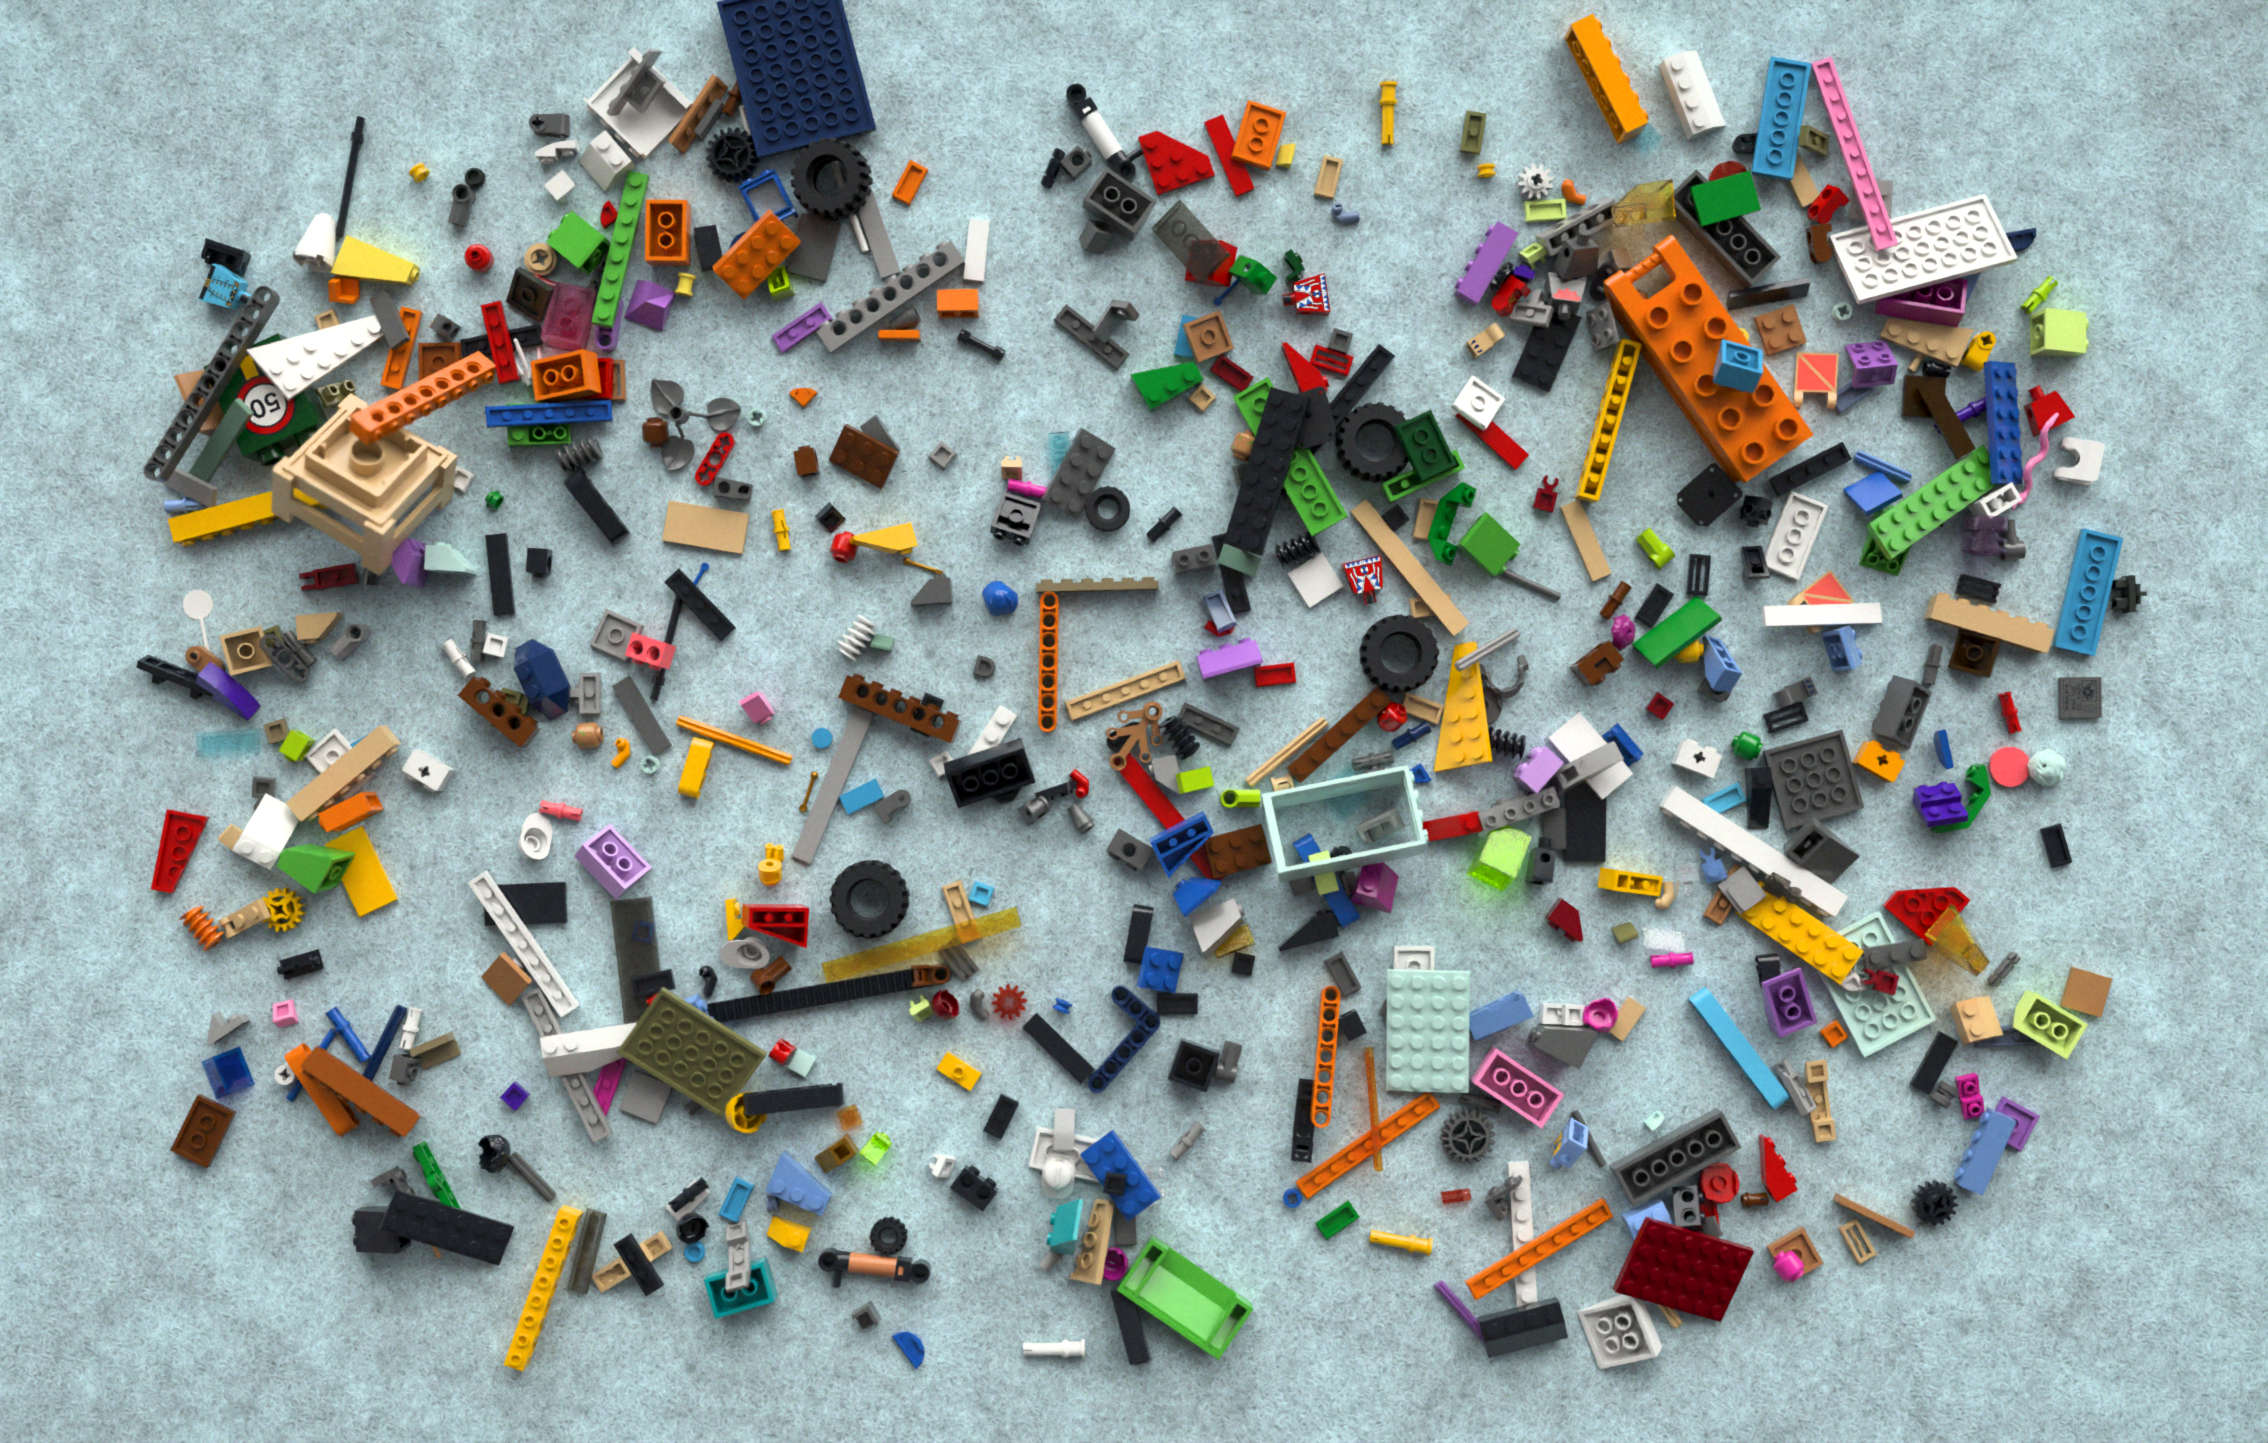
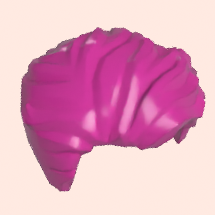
M1611 999L1594 1000L1583 1011V1023L1598 1032L1608 1033L1617 1023L1618 1010Z

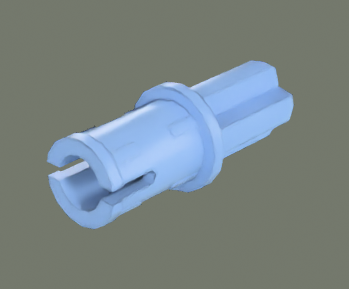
M184 497L183 500L164 501V509L167 513L184 512L188 514L189 511H199L208 508V506Z

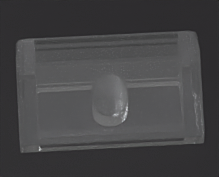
M1643 927L1641 947L1684 953V932Z

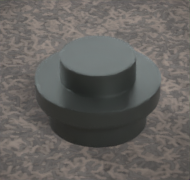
M471 168L466 172L465 182L469 187L477 189L484 185L486 177L481 169Z

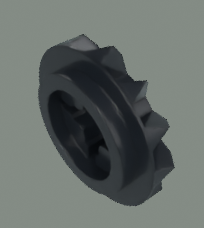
M1506 262L1502 265L1490 284L1491 290L1494 292L1500 290L1507 278L1513 274L1514 264Z

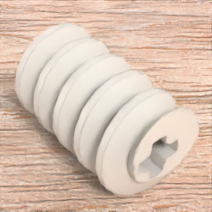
M857 615L859 623L852 622L855 629L847 628L850 635H842L845 642H837L840 646L839 650L854 661H856L854 653L861 654L858 647L866 648L864 640L870 642L871 638L868 634L875 635L876 632L873 628H878L861 615Z

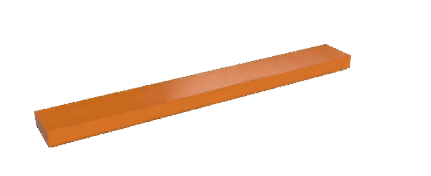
M1431 1092L1422 1093L1295 1181L1306 1199H1309L1441 1106Z
M1601 1198L1464 1282L1473 1298L1477 1301L1614 1216L1605 1200Z

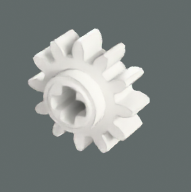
M1532 163L1530 170L1524 167V174H1519L1518 179L1522 181L1517 184V187H1523L1520 194L1528 193V200L1535 196L1536 201H1538L1541 195L1546 197L1548 195L1547 190L1553 188V185L1549 183L1553 181L1554 177L1547 176L1550 169L1543 171V164L1536 168V165ZM1534 178L1538 179V180H1537V183H1538L1537 185H1534V184H1533V183H1534V181H1533Z

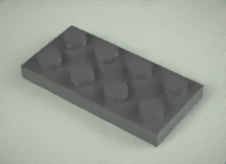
M1080 428L1041 499L1077 519L1116 448L1085 429Z

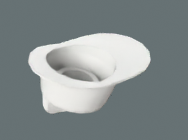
M531 814L523 824L522 833L517 842L523 858L531 857L532 859L540 860L549 853L553 830L550 820L543 814Z
M756 937L730 941L724 944L720 952L722 961L730 967L760 969L769 962L766 944Z
M1058 1153L1049 1156L1045 1161L1041 1184L1043 1192L1048 1197L1064 1199L1072 1193L1074 1187L1075 1164L1069 1156Z

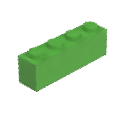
M1457 449L1451 452L1456 461V466L1419 483L1414 470H1410L1382 483L1380 488L1387 503L1391 504L1461 472L1465 467Z

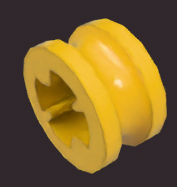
M423 163L416 164L409 171V175L414 177L416 183L423 181L430 174V171L425 169Z
M1495 164L1478 165L1477 170H1479L1477 177H1494L1496 175V172L1493 171Z

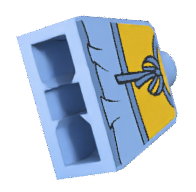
M1573 1118L1569 1119L1553 1144L1550 1164L1554 1168L1560 1169L1562 1165L1571 1168L1587 1149L1588 1127Z

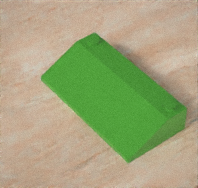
M1152 1234L1117 1288V1291L1217 1360L1223 1355L1253 1310L1251 1302Z

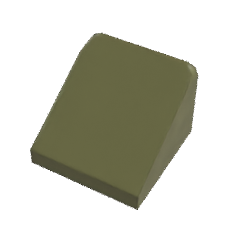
M1631 922L1612 928L1616 942L1621 944L1639 936Z

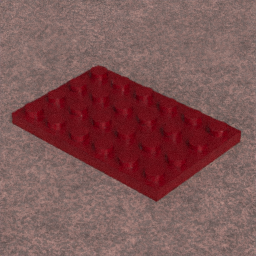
M1645 1216L1616 1279L1613 1290L1619 1294L1721 1322L1752 1258L1754 1250L1748 1246Z

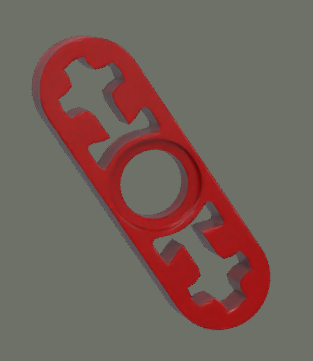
M723 432L716 437L695 473V479L700 485L710 486L714 482L715 476L717 477L735 446V439L731 434ZM729 437L730 445H725L722 449L726 452L724 455L720 451L715 450L716 447L719 449L722 447V438L726 439ZM713 454H719L721 457V461L717 465L710 463V457ZM706 464L716 469L714 473L711 470L709 471L708 476L710 479L708 481L704 480L701 482L702 477H700V474H705L708 470L705 467Z

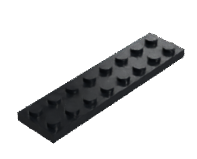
M1270 387L1223 544L1263 556L1310 398Z

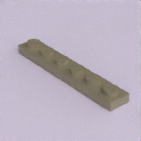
M1127 577L1117 582H1114V578H1102V582H1093L1092 578L1081 579V582L1074 583L1073 579H1061V583H1053L1052 579L1041 580V583H1036V592L1159 590V582L1154 581V577H1142V581H1134V578Z

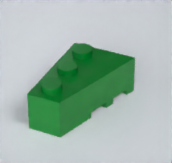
M1194 362L1130 374L1132 382L1150 413L1199 386L1204 381Z

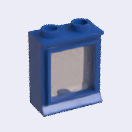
M767 169L761 172L759 177L747 179L738 187L755 222L769 209L782 222L792 215L795 218L799 217L775 169Z

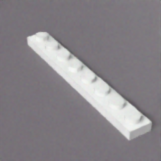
M488 871L483 872L468 882L560 1017L578 1007L580 1004Z
M1528 1161L1507 1162L1508 1178L1511 1176L1515 1178L1519 1175L1523 1178L1520 1186L1509 1192L1513 1252L1534 1239ZM1535 1265L1515 1277L1516 1307L1537 1302Z

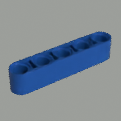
M1310 833L1292 843L1304 864L1310 863L1308 855L1321 852ZM1336 877L1339 890L1323 894L1344 929L1361 918Z

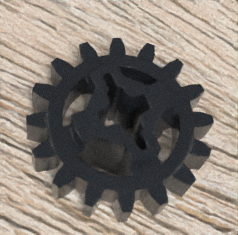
M1933 1180L1932 1184L1925 1181V1187L1918 1185L1920 1191H1913L1916 1199H1911V1202L1916 1204V1206L1912 1207L1913 1211L1918 1212L1916 1217L1922 1219L1926 1224L1930 1222L1933 1226H1936L1937 1221L1939 1224L1944 1225V1219L1951 1221L1949 1215H1956L1953 1207L1958 1206L1957 1203L1953 1202L1957 1198L1956 1195L1951 1194L1953 1189L1947 1187V1184L1943 1182L1939 1184L1936 1180ZM1937 1201V1204L1933 1205L1932 1202Z

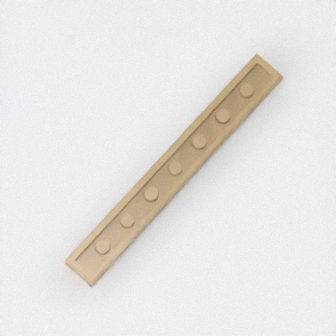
M1367 499L1350 511L1352 516L1453 637L1470 624Z

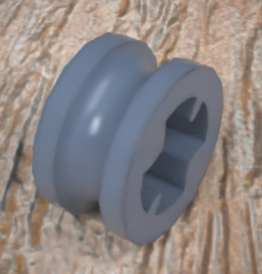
M770 1194L766 1195L768 1213H772L773 1210L776 1212L780 1211L779 1198L770 1196Z

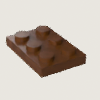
M845 424L829 457V461L883 489L900 452L849 424Z
M1262 824L1209 837L1203 843L1213 879L1272 863Z
M202 1094L197 1095L170 1151L205 1168L210 1167L237 1111Z

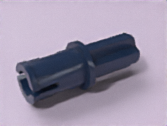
M1424 721L1412 729L1408 728L1406 733L1393 739L1392 744L1396 750H1399L1412 742L1416 743L1418 739L1431 733L1432 730L1429 724Z

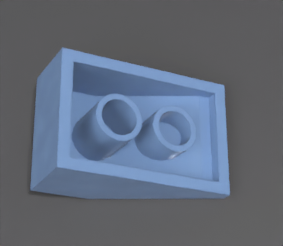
M1850 625L1821 633L1833 672L1852 670L1862 665V653L1856 646V634Z

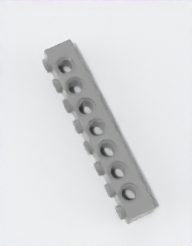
M946 240L942 241L936 246L937 250L930 254L928 251L919 257L920 262L913 266L910 263L902 269L904 273L898 277L894 274L885 281V286L882 288L877 286L869 291V297L864 300L860 297L852 303L853 307L848 311L843 309L835 314V320L832 322L827 320L819 325L818 328L820 330L817 331V334L830 353L965 263L953 242L949 241L947 243ZM937 256H943L946 263L944 266L938 267L935 265L934 259ZM919 268H927L929 275L926 278H920L917 274ZM906 278L912 281V287L908 290L903 289L900 285L901 281ZM887 290H892L895 292L896 297L892 301H887L884 298V293ZM871 301H875L879 305V309L873 313L867 309V305ZM853 313H860L862 315L860 323L854 324L851 322L850 317ZM837 324L844 325V334L836 335L834 327Z

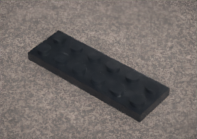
M398 1189L394 1190L379 1227L381 1231L497 1266L500 1265L514 1229V1225Z

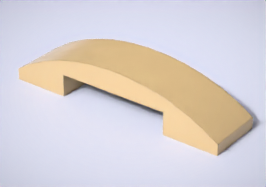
M1823 1059L1805 1062V1086L1817 1106L1815 1110L1809 1113L1814 1140L1816 1143L1836 1140L1834 1119L1831 1118L1827 1080H1829L1827 1061Z

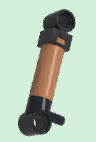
M832 1247L825 1249L818 1259V1265L823 1271L831 1272L834 1270L832 1285L834 1288L841 1287L842 1272L894 1278V1281L909 1282L911 1277L915 1283L920 1284L929 1279L932 1271L930 1263L924 1259H919L912 1264L913 1258L898 1256L896 1258L841 1251ZM825 1256H832L835 1262L832 1264L827 1263ZM923 1267L926 1274L918 1275L915 1269Z

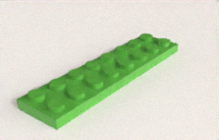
M1269 377L1233 396L1235 403L1255 437L1270 387L1274 388ZM1296 446L1284 489L1309 533L1314 537L1348 518V515L1310 449H1301Z
M1984 445L1978 447L1866 525V528L1887 560L1897 556L1997 485L1991 484L1990 456Z

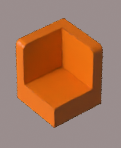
M333 277L328 281L329 302L356 303L360 299V280L349 277Z

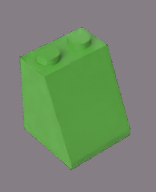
M573 211L562 218L560 226L550 232L546 243L586 276H589L601 262L611 244L601 233Z
M1485 512L1478 517L1456 546L1458 551L1493 578L1496 575L1501 576L1506 570V562L1509 559L1513 560L1520 552L1518 547L1521 544Z
M308 843L283 850L276 866L316 894L338 887L356 854L351 851Z

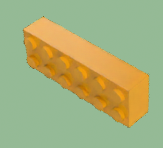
M1591 14L1571 24L1564 38L1618 145L1641 134L1648 124V114L1645 109L1641 108L1636 91H1632L1629 85L1630 79L1626 73H1623L1620 67V59L1616 54L1614 55L1609 38L1604 36L1600 20L1596 19L1594 14Z

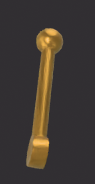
M908 557L903 559L904 565L910 564L940 575L944 572L911 561Z
M816 771L810 774L811 780L804 802L799 806L801 812H805L808 809L807 802L814 781L818 778Z

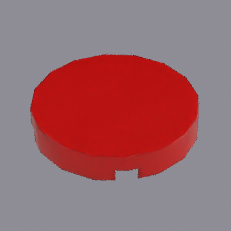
M1713 1163L1703 1168L1699 1175L1698 1185L1700 1192H1703L1704 1197L1712 1203L1723 1204L1730 1202L1739 1191L1740 1182L1738 1175L1726 1163Z

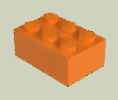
M646 199L645 261L650 266H690V203L687 200Z
M582 349L530 361L536 402L559 403L602 393L597 353Z

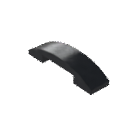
M1299 1078L1291 1161L1312 1163L1314 1125L1310 1121L1313 1080Z

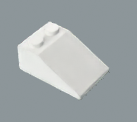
M265 794L232 851L271 870L299 819L286 803Z

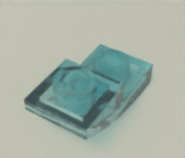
M1069 431L1049 433L1052 477L1070 447Z

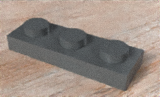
M1924 939L1861 948L1864 951L1862 958L1865 969L1927 960Z

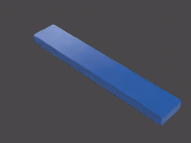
M611 400L485 406L487 428L613 422Z

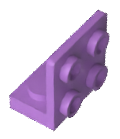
M1886 341L1846 345L1845 350L1854 365L1851 383L1853 388L1894 384L1898 363Z

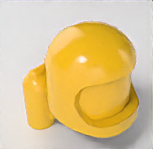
M768 843L765 845L766 860L759 863L758 872L760 881L764 885L774 886L782 879L781 863L784 860V851L782 845L774 847L772 843Z

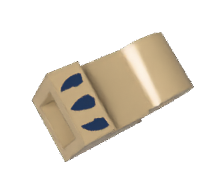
M1494 323L1467 341L1465 346L1472 356L1477 359L1506 335L1499 325Z

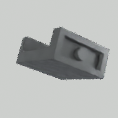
M1212 544L1173 551L1171 555L1175 576L1211 569L1216 566Z

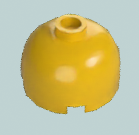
M741 1092L727 1103L725 1109L726 1121L731 1128L738 1132L752 1133L760 1129L758 1127L765 1122L767 1114L744 1115L743 1094L750 1092Z

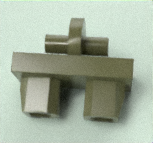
M351 379L318 387L314 390L320 397L324 408L337 407L350 393L356 396L354 393L356 387Z

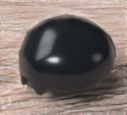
M687 1213L679 1219L676 1226V1235L684 1243H697L705 1237L709 1224L702 1215Z

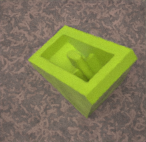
M785 266L775 268L767 277L770 293L777 302L793 296L795 293Z

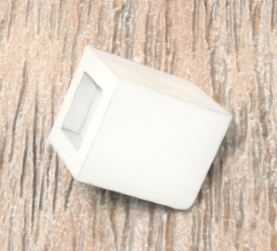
M564 170L560 171L544 185L561 205L567 201L565 195L576 187Z

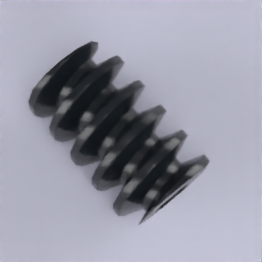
M1308 531L1305 532V539L1302 535L1297 536L1298 542L1291 538L1290 545L1286 541L1283 542V548L1278 544L1275 545V552L1283 569L1284 563L1291 567V560L1298 564L1300 556L1305 561L1306 553L1314 557L1313 550L1321 554L1316 538L1312 537Z
M1174 715L1164 720L1158 728H1166L1162 734H1170L1167 741L1174 740L1171 747L1172 749L1178 747L1176 755L1183 754L1180 760H1184L1193 755L1200 748V744L1195 742L1196 738L1194 735H1191V730L1186 729V722H1181L1182 716Z
M1489 727L1491 751L1493 748H1496V755H1498L1501 750H1504V757L1511 752L1512 759L1519 754L1521 760L1526 747L1525 735H1521L1518 739L1517 733H1513L1510 737L1509 731H1505L1502 735L1501 729H1497L1494 733V728Z

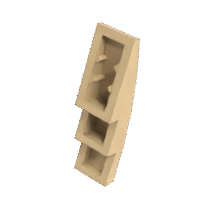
M662 1230L639 1244L650 1262L672 1248ZM620 1256L592 1274L591 1278L602 1293L632 1274Z

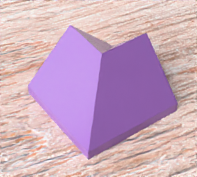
M637 280L624 318L663 331L676 294L656 283Z

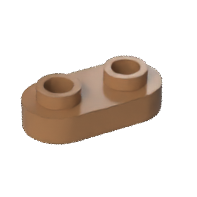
M197 645L190 647L186 651V661L201 672L209 662L225 671L224 662L205 647ZM194 653L197 655V660L193 657Z

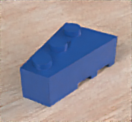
M1201 811L1149 838V841L1168 878H1170L1214 831L1204 811Z

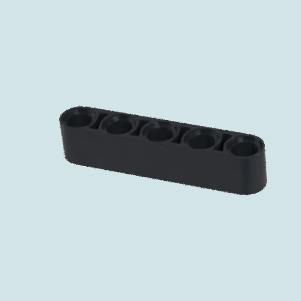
M843 1083L743 1094L744 1115L747 1116L844 1104Z

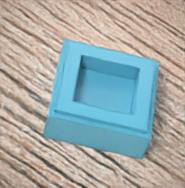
M975 881L968 900L988 907L994 887Z

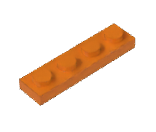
M401 306L399 314L410 340L396 351L391 348L389 349L380 383L382 386L397 390L403 389L423 315L421 311Z

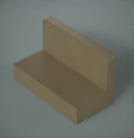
M453 1032L409 1049L412 1057L417 1055L423 1058L422 1062H420L423 1069L461 1054Z

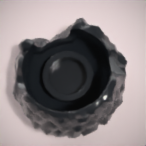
M498 1134L484 1136L478 1143V1146L483 1148V1153L479 1155V1165L481 1169H485L489 1173H500L510 1159V1144L507 1139Z

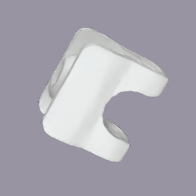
M2071 437L2061 439L2060 448L2072 452L2075 455L2076 464L2072 468L2060 467L2055 469L2053 477L2084 486H2089L2092 482H2095L2099 476L2105 445L2098 441Z

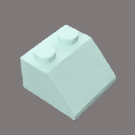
M433 542V545L425 546L424 570L435 573L477 575L476 569L457 549L451 548V544Z

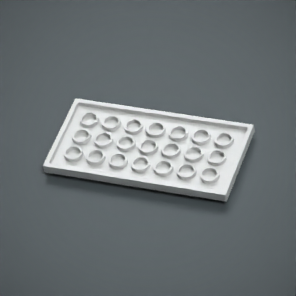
M1986 194L1890 219L1898 244L1876 252L1867 226L1830 235L1828 239L1858 305L2013 264L2017 261V256Z

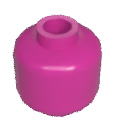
M1781 1251L1773 1258L1776 1261L1773 1269L1785 1282L1791 1281L1793 1283L1804 1273L1802 1270L1804 1263L1793 1251H1788L1787 1253Z

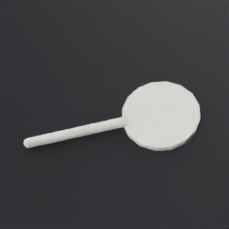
M193 590L185 596L183 609L190 618L199 619L204 646L210 651L203 618L211 613L213 600L206 591Z

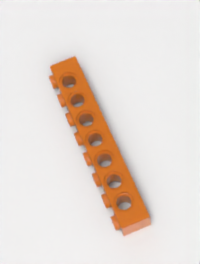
M478 351L351 415L349 431L366 446L373 442H378L383 437L397 432L400 428L411 425L417 419L423 416L426 417L431 412L445 407L448 403L459 400L465 394L474 392L477 388L491 383L494 379L496 365Z

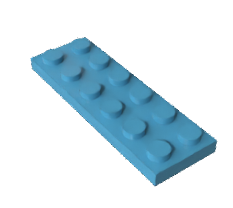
M1773 56L1769 59L1751 167L1752 175L1786 181L1793 179L1799 143L1798 136L1802 125L1811 63Z
M2085 528L2080 530L2052 647L2091 657L2095 656L2123 538Z

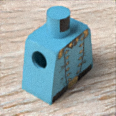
M212 264L199 300L226 308L238 309L241 303L246 305L252 295L246 292L248 282L225 266Z

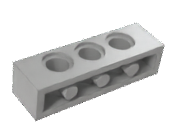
M1603 198L1535 235L1537 243L1545 248L1546 255L1552 256L1560 252L1565 240L1576 239L1579 230L1585 229L1593 234L1622 217L1615 200Z

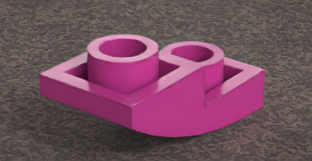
M1970 1073L1955 1077L1963 1118L1967 1120L1980 1117L1985 1111L1984 1100L1979 1091L1977 1074Z

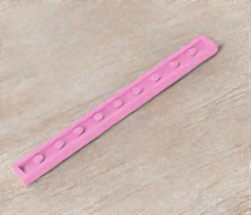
M1829 57L1811 64V69L1876 252L1897 246V238L1833 59Z

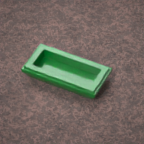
M1347 1200L1315 1224L1325 1239L1328 1240L1360 1218L1349 1200Z

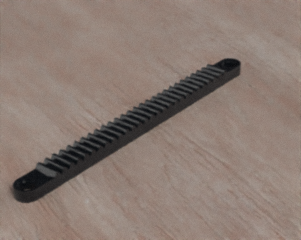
M939 963V964L945 965V966H947V967L949 968V970H950V978H949V980H950V979H951V976H952V970H951V968H950L947 964H945V963ZM910 968L776 991L766 995L758 994L706 1004L710 1017L712 1016L721 1023L941 984L912 986V982H914L913 969Z

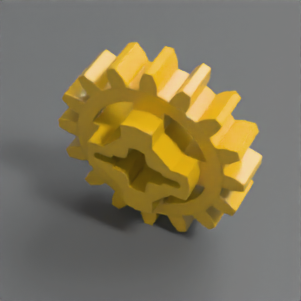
M288 887L283 888V890L275 888V892H267L269 897H262L271 915L270 918L262 921V923L269 922V929L275 927L276 932L282 929L284 932L290 931V927L292 929L297 927L296 922L300 923L303 921L300 915H304L306 912L302 911L301 908L306 906V904L300 903L303 897H296V890L290 892ZM279 896H285L281 901L275 899ZM284 918L289 919L286 923H280Z

